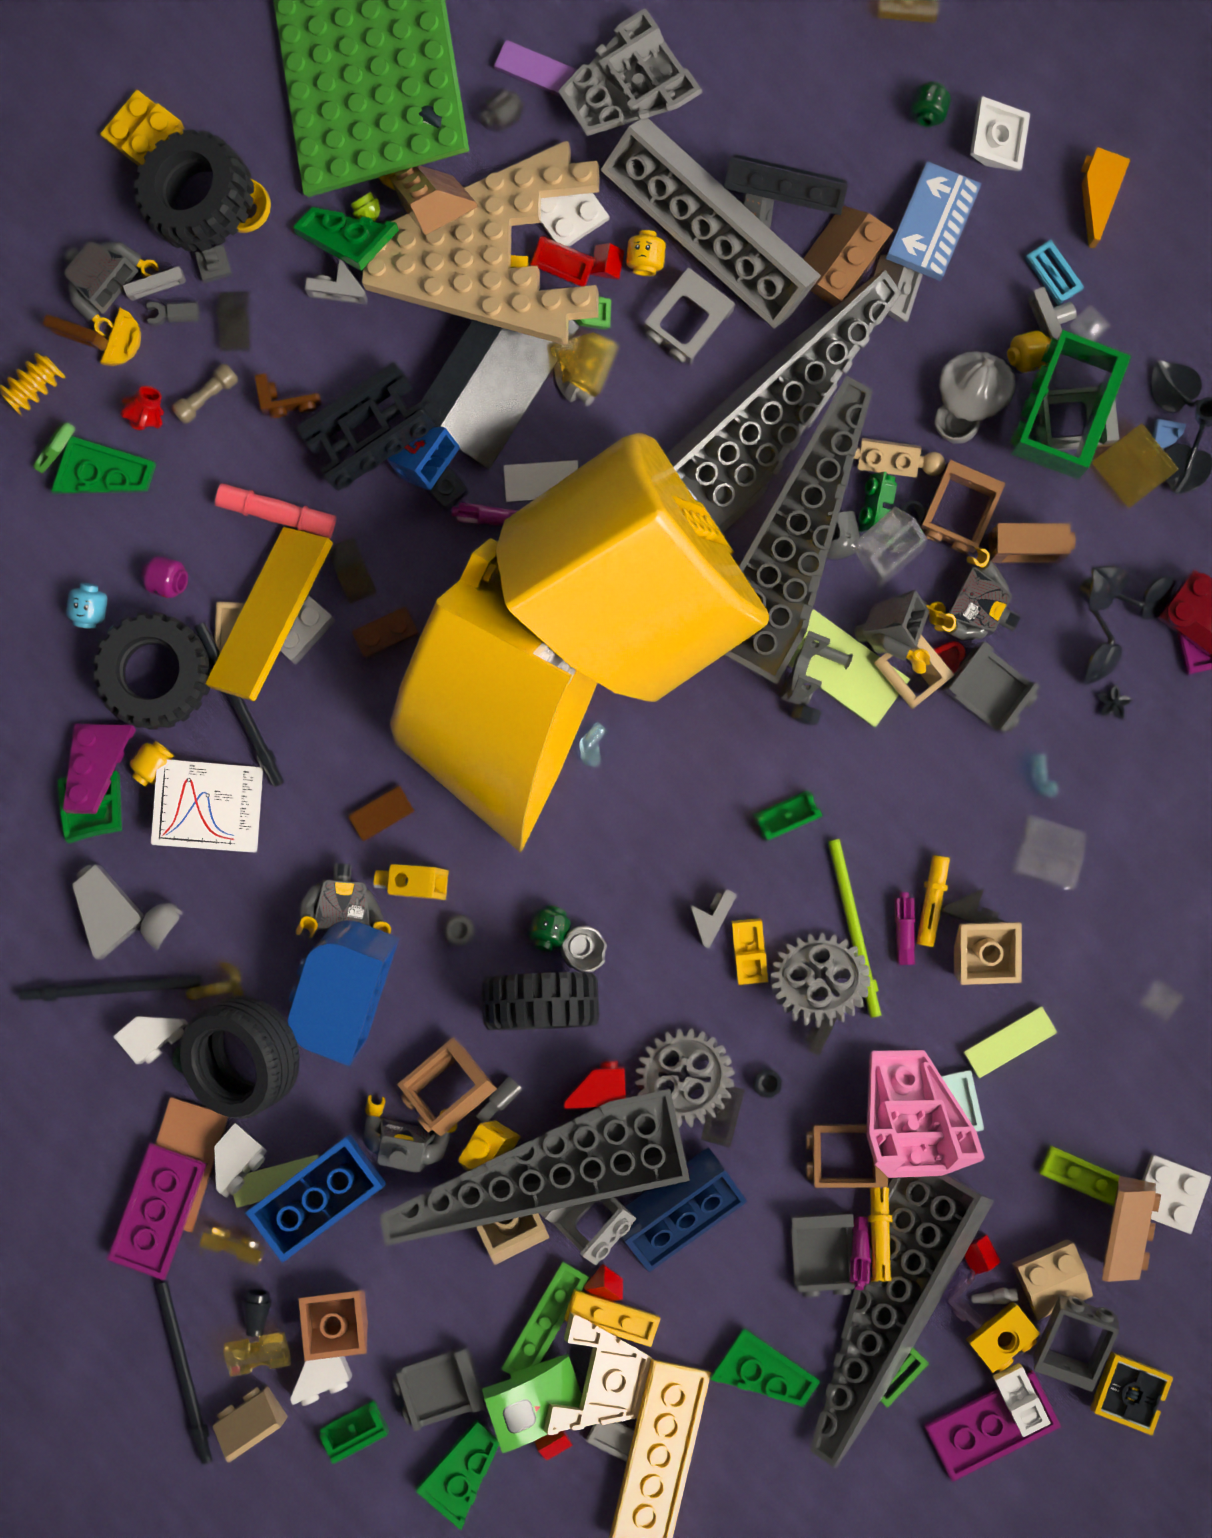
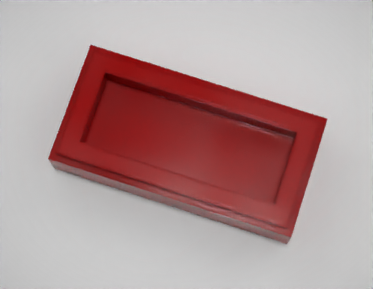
M541 236L530 265L538 266V269L582 287L587 285L596 258Z

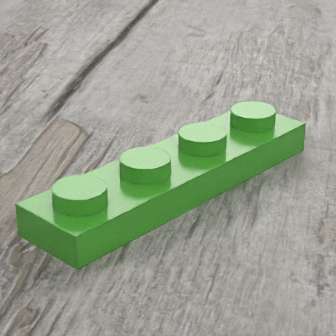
M562 1261L501 1368L502 1370L510 1374L541 1362L565 1320L564 1317L573 1290L582 1291L589 1275Z

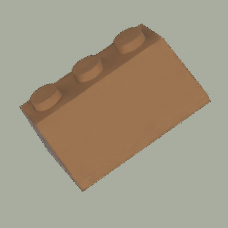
M416 166L395 172V175L389 178L404 209L425 235L478 207L476 201L453 175L423 166Z
M843 206L841 215H834L803 258L821 275L810 291L833 307L838 305L856 288L889 242L893 229L870 213Z
M1119 1176L1103 1261V1281L1140 1280L1141 1270L1147 1271L1150 1253L1145 1252L1146 1242H1153L1156 1223L1150 1222L1152 1211L1158 1212L1161 1194L1156 1193V1183Z

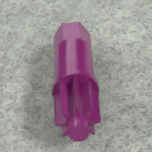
M459 502V507L452 508V516H457L458 522L503 526L504 521L519 510Z
M900 892V898H895L894 919L896 923L897 965H915L914 922H916L914 898H909V892Z
M857 1217L853 1221L850 1282H852L851 1285L855 1284L856 1290H863L864 1286L870 1283L871 1223L868 1222V1217Z

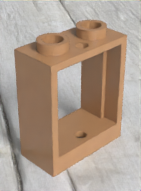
M950 460L919 530L925 532L924 536L934 542H941L943 540L952 544L951 548L963 554H968V552L974 553L976 551L974 547H979L1006 483ZM949 480L989 496L971 540L931 523Z
M997 523L989 533V559L993 563H1061L1071 554V550L1075 549V532H1071L1070 524Z
M454 1037L397 1084L404 1093L400 1096L410 1110L416 1108L421 1115L417 1120L428 1133L433 1130L440 1136H443L497 1090L467 1050ZM457 1061L474 1082L475 1086L436 1118L418 1093Z
M811 1124V1131H806V1149L812 1150V1162L806 1163L807 1180H812L814 1188L888 1187V1177L875 1165L873 1156L872 1177H821V1133H867V1124Z

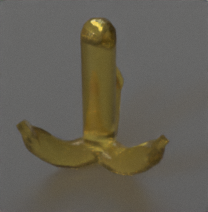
M220 961L219 965L230 975V980L188 989L186 992L187 998L196 1000L230 992L234 996H244V990L240 985L241 974L238 968L229 962Z

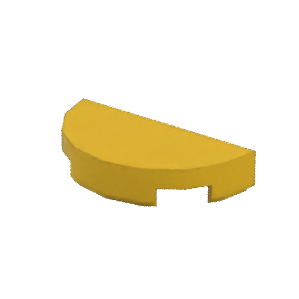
M119 308L110 333L108 345L100 362L102 365L116 366L124 364L134 357L140 347L141 332L139 324L128 311Z

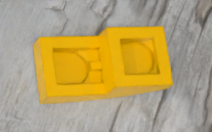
M762 919L731 921L738 985L768 982Z

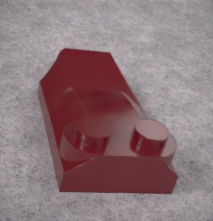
M1193 569L1157 619L1210 657H1212V578Z

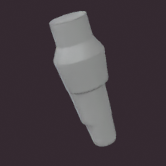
M1002 1287L991 1292L974 1294L971 1296L972 1303L1007 1304L1010 1301H1018L1017 1289Z

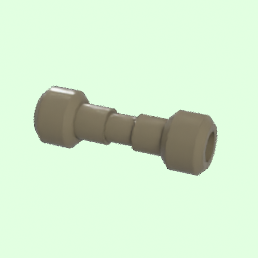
M221 364L213 371L214 377L205 383V386L197 393H193L186 400L180 398L172 405V411L183 424L191 422L196 417V411L212 395L215 396L223 388L230 389L238 382V377L227 364Z

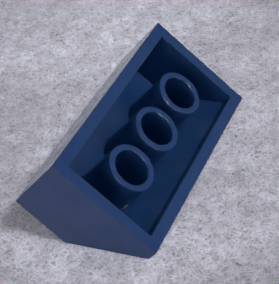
M710 1147L698 1153L686 1163L690 1181L646 1190L641 1196L625 1206L637 1219L622 1238L649 1273L748 1202Z

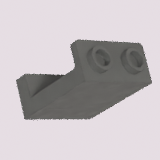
M977 642L942 690L996 733L1011 732L1018 725L1021 719L1018 715L1024 707L1029 708L1038 697L1036 691L1040 685L1036 682H1030L992 652L994 648L987 642Z
M850 1211L790 1215L794 1288L796 1292H802L803 1297L820 1296V1291L832 1290L833 1295L851 1294V1289H855V1284L851 1285L852 1282H850L852 1227H854L853 1214Z
M468 1345L399 1367L396 1371L397 1377L393 1378L396 1393L398 1396L403 1395L406 1407L402 1408L407 1426L412 1424L414 1432L421 1430L423 1426L471 1410L473 1413L483 1410L486 1406Z

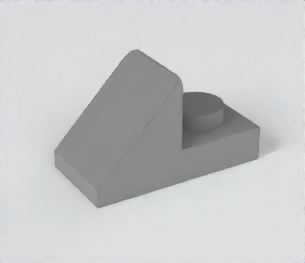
M341 259L339 260L336 282L331 277L317 275L315 279L307 278L305 290L308 297L367 305L368 299L364 289Z
M727 889L723 895L717 892L709 907L714 910L712 916L690 905L703 947L710 948L737 894Z

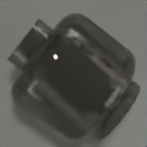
M499 88L480 101L481 112L478 113V117L486 129L490 128L494 132L502 133L521 120L523 104L516 92Z

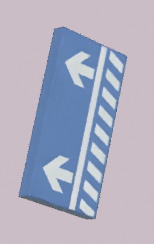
M927 161L886 259L942 281L982 183Z

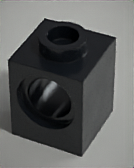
M448 466L432 489L427 490L446 513L469 494L467 487Z

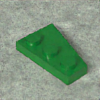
M311 207L293 226L296 235L361 271L399 231L396 222L376 223L369 217L362 216L361 219L345 217V214L342 212Z
M71 436L51 492L53 494L148 492L157 464L151 460Z
M744 1327L710 1376L712 1381L736 1386L739 1389L753 1391L804 1407L820 1383L817 1377Z
M476 1419L415 1487L416 1492L459 1530H462L465 1518L475 1501L483 1477L486 1476L498 1449L499 1442L496 1434L480 1420Z

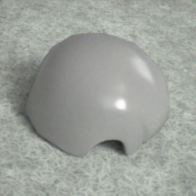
M945 404L938 408L935 417V427L944 440L953 444L965 443L971 440L977 433L980 420L967 421L966 419L957 418L946 409Z
M161 903L150 909L141 922V934L145 941L158 950L166 935L179 920V913L182 915L183 912L172 903Z
M575 926L567 933L561 946V955L567 966L578 972H593L604 964L607 944L598 930L590 926Z

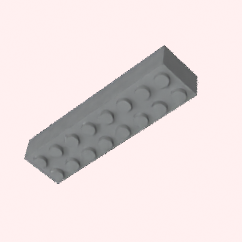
M648 118L641 119L628 127L601 168V171L773 328H776L791 316L821 277L817 271Z

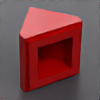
M611 243L596 245L594 251V258L596 260L590 275L619 280L625 251Z
M987 1234L973 1240L964 1255L973 1275L991 1271L1001 1262Z
M602 1264L584 1286L585 1290L595 1296L611 1301L623 1300V1278Z
M565 1430L558 1431V1434H547L534 1441L539 1453L546 1461L573 1446Z

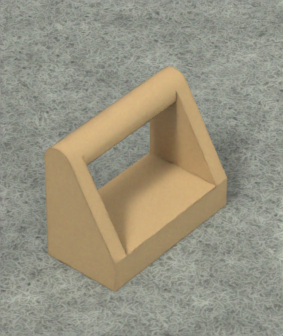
M922 635L917 648L911 649L913 652L918 649H925L930 655V665L926 664V672L921 674L930 688L917 697L887 661L893 655L885 653L874 662L911 709L954 676Z

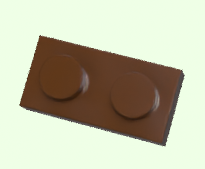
M406 606L352 631L365 659L419 634Z

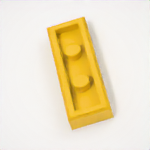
M575 1289L564 1317L568 1321L570 1312L575 1313L614 1336L649 1347L652 1346L661 1319L659 1315Z

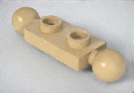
M862 438L861 447H857L854 459H858V470L885 471L887 474L917 478L918 468H922L926 474L931 476L939 475L945 468V459L940 453L930 452L925 456H920L921 446Z

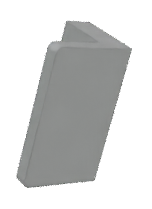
M883 254L880 256L874 276L881 270H886L901 291L900 296L887 315L898 322H908L923 274L887 260V255Z

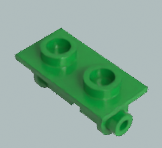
M885 471L870 474L865 484L866 497L864 507L859 514V532L873 531L875 535L884 536L885 531L889 530L892 510L883 508V503L889 505L894 503L897 483L895 482L896 477L886 475L887 472Z

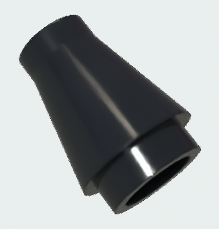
M249 1289L245 1291L242 1305L246 1326L245 1334L247 1336L260 1337L264 1335V1327L272 1303V1299L269 1298L270 1292L267 1290Z

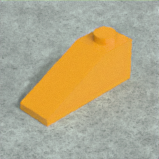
M1099 147L1096 148L1092 156L1086 155L1080 170L1085 173L1082 180V192L1088 245L1093 249L1101 239L1130 162L1129 158Z

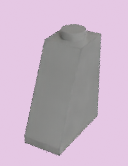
M87 865L76 875L78 880L72 885L92 955L96 959H104L141 926L144 915L102 866L94 865L92 867Z

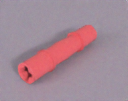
M223 483L220 484L215 498V506L242 513L243 516L250 514L273 523L295 527L299 531H305L329 539L333 534L336 524L335 515L308 508L306 505L302 508L279 499L254 494L253 490L248 491Z

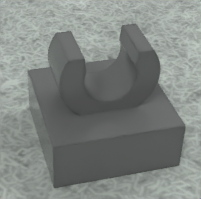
M224 245L195 252L204 283L233 275Z

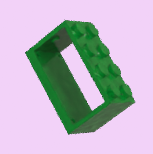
M1062 330L1058 338L1052 337L1041 359L1046 364L1041 365L1030 388L1035 390V393L1031 392L1020 414L1025 419L1024 421L1020 420L1009 444L1014 445L1011 455L1079 480L1091 464L1131 355ZM1060 354L1107 371L1075 456L1028 439L1041 402L1049 391L1047 387Z

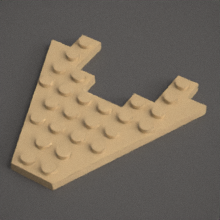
M562 142L502 171L491 173L486 178L465 187L464 189L476 201L478 207L427 235L421 231L409 214L391 221L397 223L399 231L364 267L362 284L365 290L567 345L569 320L598 318L599 292L597 285L539 291L540 272L538 266L511 268V227L541 223V198L599 192L598 162L590 161L570 164L571 148L569 142Z

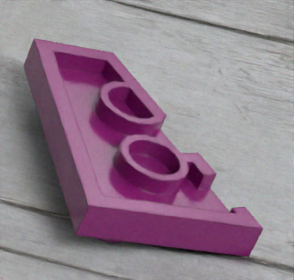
M75 724L63 807L66 813H97L111 783V775L117 763L121 762L125 754L123 750L129 738L132 739L136 731L133 725Z

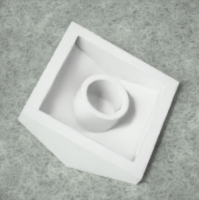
M983 96L979 97L970 155L988 167L1013 171L1022 170L1030 113Z

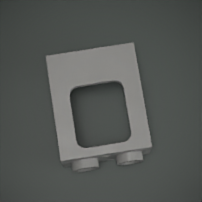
M688 267L644 322L645 335L654 344L659 346L662 343L670 350L668 352L670 356L679 363L685 361L691 365L695 355L724 319L727 320L733 313L735 303ZM683 296L697 304L709 316L688 344L680 343L660 327L663 318L679 298Z
M1102 382L1098 387L1048 391L1037 413L1040 419V426L1036 428L1037 442L1057 450L1077 449L1082 436L1052 438L1048 405L1082 402L1086 407L1088 422ZM1115 401L1097 447L1114 446L1119 441Z
M615 1197L598 1200L614 1215L594 1238L589 1241L577 1229L576 1225L596 1201L540 1213L581 1251L580 1254L595 1265L609 1254L611 1247L630 1230L632 1223L637 1219Z

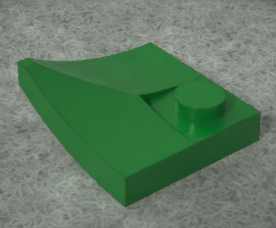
M113 771L111 775V783L96 814L66 813L63 807L67 777L58 778L61 819L67 843L122 831L120 774L117 771Z

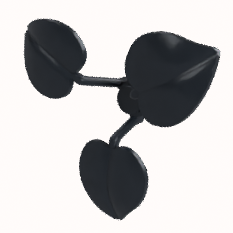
M1158 360L1154 366L1151 379L1152 394L1155 402L1161 409L1170 413L1181 411L1185 404L1190 408L1196 407L1194 416L1196 422L1200 425L1192 448L1186 444H1177L1169 448L1162 458V473L1171 491L1175 494H1186L1203 485L1212 471L1211 455L1206 451L1197 450L1205 427L1212 426V397H1205L1192 402L1201 393L1202 380L1200 375L1189 366Z
M1097 566L1091 568L1092 577L1086 578L1078 588V596L1087 602L1088 610L1094 614L1106 634L1108 642L1099 644L1090 656L1082 679L1083 685H1089L1107 677L1115 670L1122 656V646L1115 644L1114 636L1098 611L1109 608L1114 598H1117L1136 607H1142L1140 617L1144 620H1152L1161 614L1176 593L1178 581L1170 575H1164L1155 579L1146 589L1143 600L1137 601L1120 594L1128 581V573L1124 569L1117 566Z

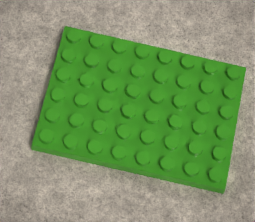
M274 0L304 195L308 197L469 151L445 0ZM422 107H434V112L442 117L440 128L423 122V117L419 115Z

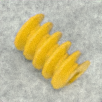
M34 353L36 364L29 361L24 362L28 371L24 372L17 369L16 373L19 380L8 377L9 389L0 385L1 395L21 416L19 407L28 411L31 409L28 399L37 403L40 401L37 391L45 395L49 393L45 385L46 383L54 387L57 386L55 375L63 379L66 378L46 355L42 356Z

